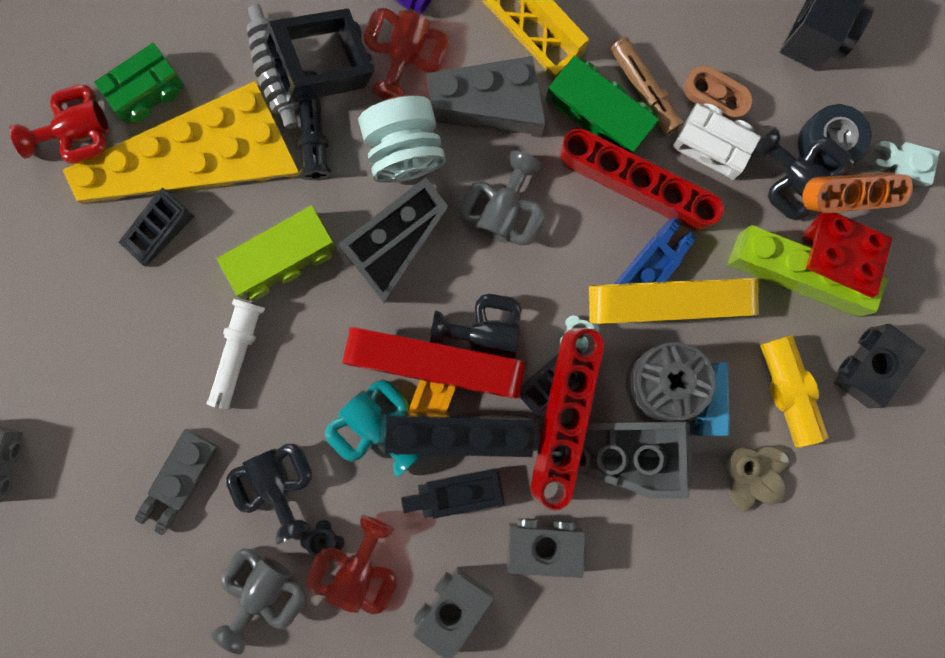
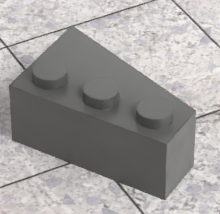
M533 56L427 73L429 96L436 122L477 128V126L495 128L507 133L510 131L529 133L531 136L542 138L545 120Z
M425 177L338 244L383 303L448 208V205Z

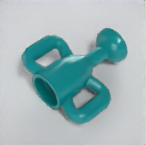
M384 379L375 381L368 388L367 392L363 390L352 398L337 414L339 417L327 425L324 433L326 440L343 459L350 462L360 460L373 443H379L380 410L382 409L375 402L379 392L393 404L397 411L409 410L410 406L407 398L391 382ZM348 426L355 434L360 436L361 440L358 447L354 449L338 432V429ZM390 454L395 459L393 464L395 476L398 478L421 455Z

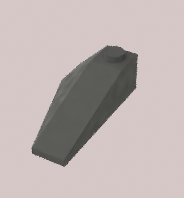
M691 422L588 423L577 473L592 476L614 486H620L637 492V494L648 498L688 499L692 468ZM540 423V438L544 423ZM561 423V424H562V426H566V425H568L569 423ZM559 445L554 449L552 453L554 462L561 461L564 458V445Z

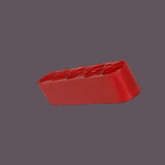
M573 129L564 137L559 152L560 160L564 166L669 219L677 218L681 225L693 231H705L717 223L723 216V203L715 194L583 129ZM575 143L580 144L584 148L585 154L580 156L573 155L569 151L568 146ZM602 159L613 161L616 165V170L612 172L604 170L600 165V161ZM642 175L647 180L648 186L645 188L636 186L632 181V176ZM664 191H674L679 199L678 204L668 202L664 196ZM697 206H704L710 212L709 220H704L698 216Z
M355 327L349 328L342 364L513 399H519L526 365L523 361Z
M573 328L568 330L561 340L531 480V493L533 497L551 510L565 508L570 503L574 491L604 350L602 336L593 329ZM581 335H584L588 340V348L583 354H580L576 349L577 339ZM577 371L581 381L575 390H571L568 385V379L573 372ZM570 408L573 412V419L568 425L562 426L560 416L565 409ZM559 445H564V458L561 461L554 462L552 459L554 449ZM557 482L558 490L553 497L545 498L544 491L549 483Z

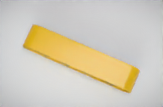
M759 278L589 286L590 323L606 324L759 315Z

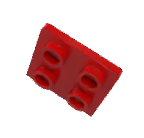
M822 212L805 229L802 241L812 245L806 267L810 271L870 298H874L880 291L893 238L839 213Z

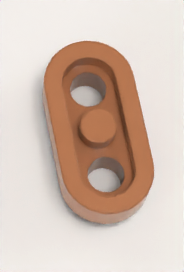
M698 66L685 79L684 93L690 101L695 104L714 105L722 111V116L731 121L741 119L751 108L752 95L744 85L712 67ZM696 84H703L706 91L701 92L697 90ZM726 101L734 102L736 109L728 108Z

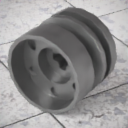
M667 342L642 352L631 363L626 376V391L632 404L647 417L655 420H687L700 414L710 404L715 391V372L709 359L698 348L684 342ZM676 374V382L680 386L679 388L670 389L671 381L667 379V376Z

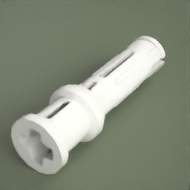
M237 299L232 301V304L235 306L229 327L224 328L223 331L224 338H227L209 399L206 402L207 405L215 407L222 393L219 409L224 410L230 409V403L247 346L255 342L256 336L253 334L259 314L264 313L265 310L264 307Z

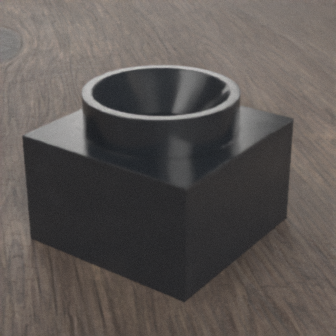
M805 0L779 53L814 71L830 56L842 61L851 52L865 31L873 15L874 7L864 3L865 0Z

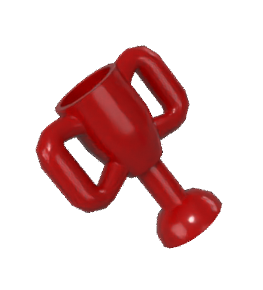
M84 84L58 90L51 96L49 103L55 117L51 120L50 125L31 131L26 126L20 124L10 125L9 127L12 143L24 159L33 156L37 149V144L57 138L60 140L61 158L68 164H78L103 154L106 147V140L103 135L109 133L107 119L101 106L95 99L94 91ZM84 98L83 103L68 107L65 110L61 107L63 104ZM91 138L94 140L93 144L71 150L73 142L85 141Z

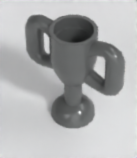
M514 150L511 151L509 158L514 172L507 187L498 191L483 181L473 183L468 188L459 207V217L464 223L476 226L479 232L494 240L508 243L510 239L512 242L523 246L530 245L536 240L545 220V210L536 202L520 200L519 192L527 175L531 176L540 172L543 165L533 156ZM485 193L490 198V201L487 203L481 215H472L480 195ZM530 211L532 215L523 234H520L514 228L518 221L519 212Z
M241 549L234 554L223 571L220 582L227 593L241 599L240 604L242 608L230 626L223 625L217 627L211 633L212 639L223 649L237 655L242 654L246 647L245 637L242 633L253 616L261 614L269 625L275 629L287 628L292 624L305 604L306 593L303 587L291 581L293 577L291 572L277 561L268 557H260L252 549ZM247 561H249L253 571L247 578L245 586L236 585L234 583L235 579ZM283 591L292 593V597L283 611L277 616L271 605L280 597Z

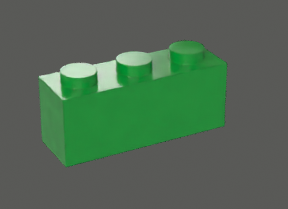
M575 55L548 87L545 99L584 130L633 154L659 120L654 116V111L643 102L637 103L627 95L626 90L615 81L609 82L599 74L594 64L588 60H580Z

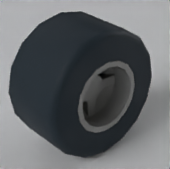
M835 104L826 106L806 121L799 132L797 144L800 156L803 158L809 146L815 140L827 137L833 139L848 151L854 163L863 158L870 148L872 133L870 124L863 113L852 106ZM822 150L818 152L815 160L816 163L824 166L828 171H834L840 167Z

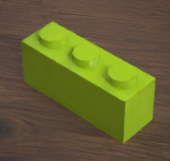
M311 205L217 257L216 260L236 296L245 301L247 299L255 301L270 292L269 287L279 281L287 283L301 275L300 270L311 263L317 266L326 262L333 256L331 252L338 248L318 213Z

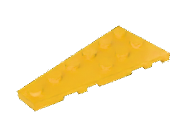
M256 81L108 148L97 158L63 169L76 201L81 204L120 200L128 196L143 194L147 196L156 195L162 187L167 191L178 190L183 192L230 186L238 182L254 180L262 182L270 181V178L286 176L289 178L300 177L299 170Z

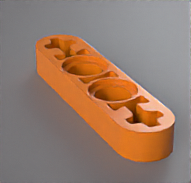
M890 172L815 177L804 188L803 203L808 210L823 213L900 207L905 205L911 197L913 182L909 175ZM848 185H849V194H848V197H847V199H846V201H845V200H844V195H845V191H846V189H847V187H848ZM873 185V192L871 197L869 198V192L871 186ZM828 191V197H821L822 193Z

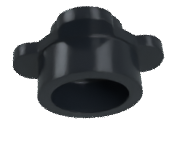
M320 520L310 534H304L301 537L300 543L302 548L307 549L308 553L314 557L315 563L323 565L328 562L329 556L334 551H340L344 547L345 541L342 536L335 534L331 529L329 521ZM325 539L326 544L320 545L319 540Z

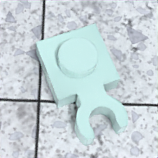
M881 141L875 145L874 150L883 152L886 160L875 159L870 164L871 168L878 171L892 168L894 169L893 173L909 175L913 184L926 188L933 184L940 151L908 142L902 144L899 150L889 141Z

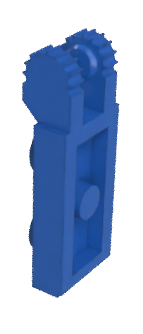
M677 218L669 219L614 284L666 282L683 261L682 257L693 245L696 236L689 231L681 236L672 248L669 247L666 243L681 225Z

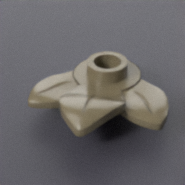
M764 446L756 451L750 448H740L733 451L726 460V469L732 478L730 497L733 503L744 512H747L753 506L756 499L770 505L781 503L785 496V484L779 473L790 463L787 455L770 446ZM746 462H749L748 468L744 472V465Z

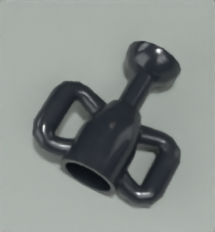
M774 126L758 143L752 155L755 157L769 155L786 169V176L769 188L768 199L783 215L797 221L805 218L811 210H808L804 203H802L800 208H797L780 192L792 186L803 197L804 188L812 178L848 175L852 170L854 161L848 151L836 141L827 137L815 140L809 146L803 158L798 157L796 159L779 145L780 133ZM820 150L825 152L840 167L834 171H828L824 166L816 163L815 160ZM828 191L822 193L821 197H828Z
M490 293L481 295L475 304L476 323L472 324V327L450 324L441 312L435 310L430 342L440 344L445 337L466 340L472 346L471 351L515 359L520 334V324L518 322L522 312L520 303L509 296ZM485 308L505 310L511 313L506 321L487 320Z
M287 443L278 449L274 448L243 462V466L232 469L227 475L226 486L235 507L240 512L251 513L265 503L268 505L272 503L281 524L275 538L277 544L311 529L307 522L301 519L295 520L286 500L288 492L301 490L307 487L312 480L310 465L303 450L297 444ZM287 455H289L297 473V480H288L286 469L282 463ZM240 477H248L251 486L257 493L252 501H249Z

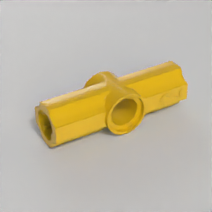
M793 335L761 344L760 347L772 378L770 382L771 396L776 407L784 413L795 447L800 448L814 445L828 439L829 437L816 403L819 399L816 381L812 374L804 369Z

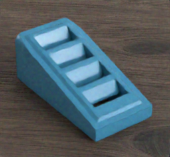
M718 362L711 364L715 372V391L710 404L696 416L693 428V435L729 436L728 434H730L727 362Z

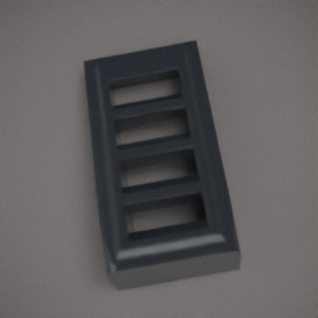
M162 187L118 243L146 267L195 216ZM166 207L175 213L171 219L163 212ZM157 217L166 224L162 230L153 222ZM147 227L157 235L154 241L143 232ZM137 237L148 246L145 252L133 242Z
M558 354L521 386L519 397L538 418L546 413L550 390L540 378L545 375L553 382L554 372L551 369L557 363ZM572 373L569 377L568 385L571 390L581 381L579 373L576 376ZM534 385L547 399L543 405L529 390L531 386Z

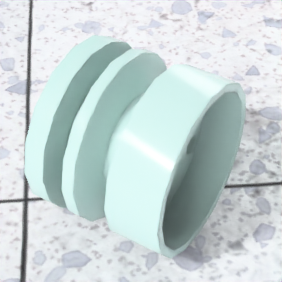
M422 96L398 97L373 105L359 116L358 121L364 143L372 148L367 155L370 164L373 165L371 170L375 181L394 183L411 180L429 174L445 164L444 150L439 148L441 146L440 136L431 133L436 128V121L429 99Z

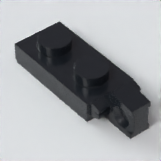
M498 468L426 481L425 484L418 485L419 494L401 497L403 513L422 510L424 518L433 517V519L505 504Z

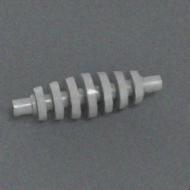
M252 5L248 8L252 22L247 25L246 29L255 75L258 77V82L264 90L267 101L270 102L269 106L272 112L281 115L285 129L295 128L298 126V121L294 111L299 108L300 104L299 102L287 104L275 69L271 63L272 60L263 42L268 22L272 21V19L265 18L261 5Z

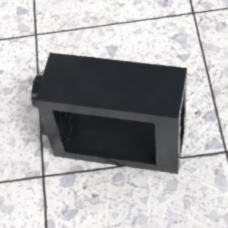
M349 8L268 22L263 42L272 60L271 63L275 69L287 104L364 89L374 73V62L370 53L366 52L362 42L361 28L358 22L354 21ZM338 32L351 68L305 76L291 40Z

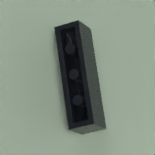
M380 410L378 447L384 454L533 457L535 420L523 415Z

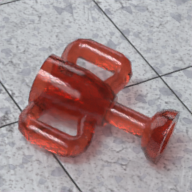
M377 8L370 15L364 32V43L374 52L389 54L392 64L386 80H380L375 83L371 89L372 93L385 101L405 97L403 88L399 84L405 66L410 64L426 73L439 71L443 66L449 49V39L445 33L430 28L431 25L428 19L416 12L401 10L396 14L387 8ZM384 19L393 26L390 42L377 41ZM426 40H436L430 61L427 62L419 53L423 49Z
M362 514L360 524L365 535L356 555L352 554L348 557L334 548L322 549L316 555L307 575V587L313 594L326 596L325 599L330 604L342 610L358 613L361 608L369 614H380L387 608L397 586V577L392 570L386 567L372 566V562L369 560L378 539H385L392 535L395 528L379 519ZM330 560H334L340 568L336 572L332 583L320 584ZM371 578H383L376 598L372 603L366 597Z

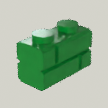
M154 42L94 81L113 111L127 124L143 121L150 115V109L161 102L168 103L179 96L180 89L185 87L184 82Z

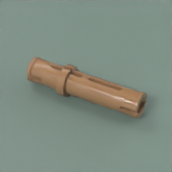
M624 37L613 44L610 48L611 54L614 55L643 102L654 111V116L659 119L657 123L662 129L664 136H668L680 129L684 122L679 118L668 101L670 97L666 89L661 90L631 44L630 39Z

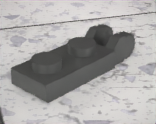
M184 429L147 493L149 496L142 503L136 514L135 521L144 524L152 516L158 502H163L169 507L164 511L154 529V532L163 536L172 525L178 512L186 506L219 446L188 429Z

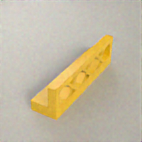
M481 0L554 79L574 55L580 58L586 51L589 38L553 0H518L520 2V13L505 12L500 6V0ZM523 21L538 22L543 27V38L528 37L523 31ZM537 45H542V51ZM546 46H560L568 56L555 66L546 56Z

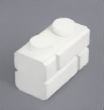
M697 103L686 119L672 148L734 180L744 170L761 136L753 132L754 128L749 123L741 120L733 122L722 116V111L718 107L711 104L701 105Z

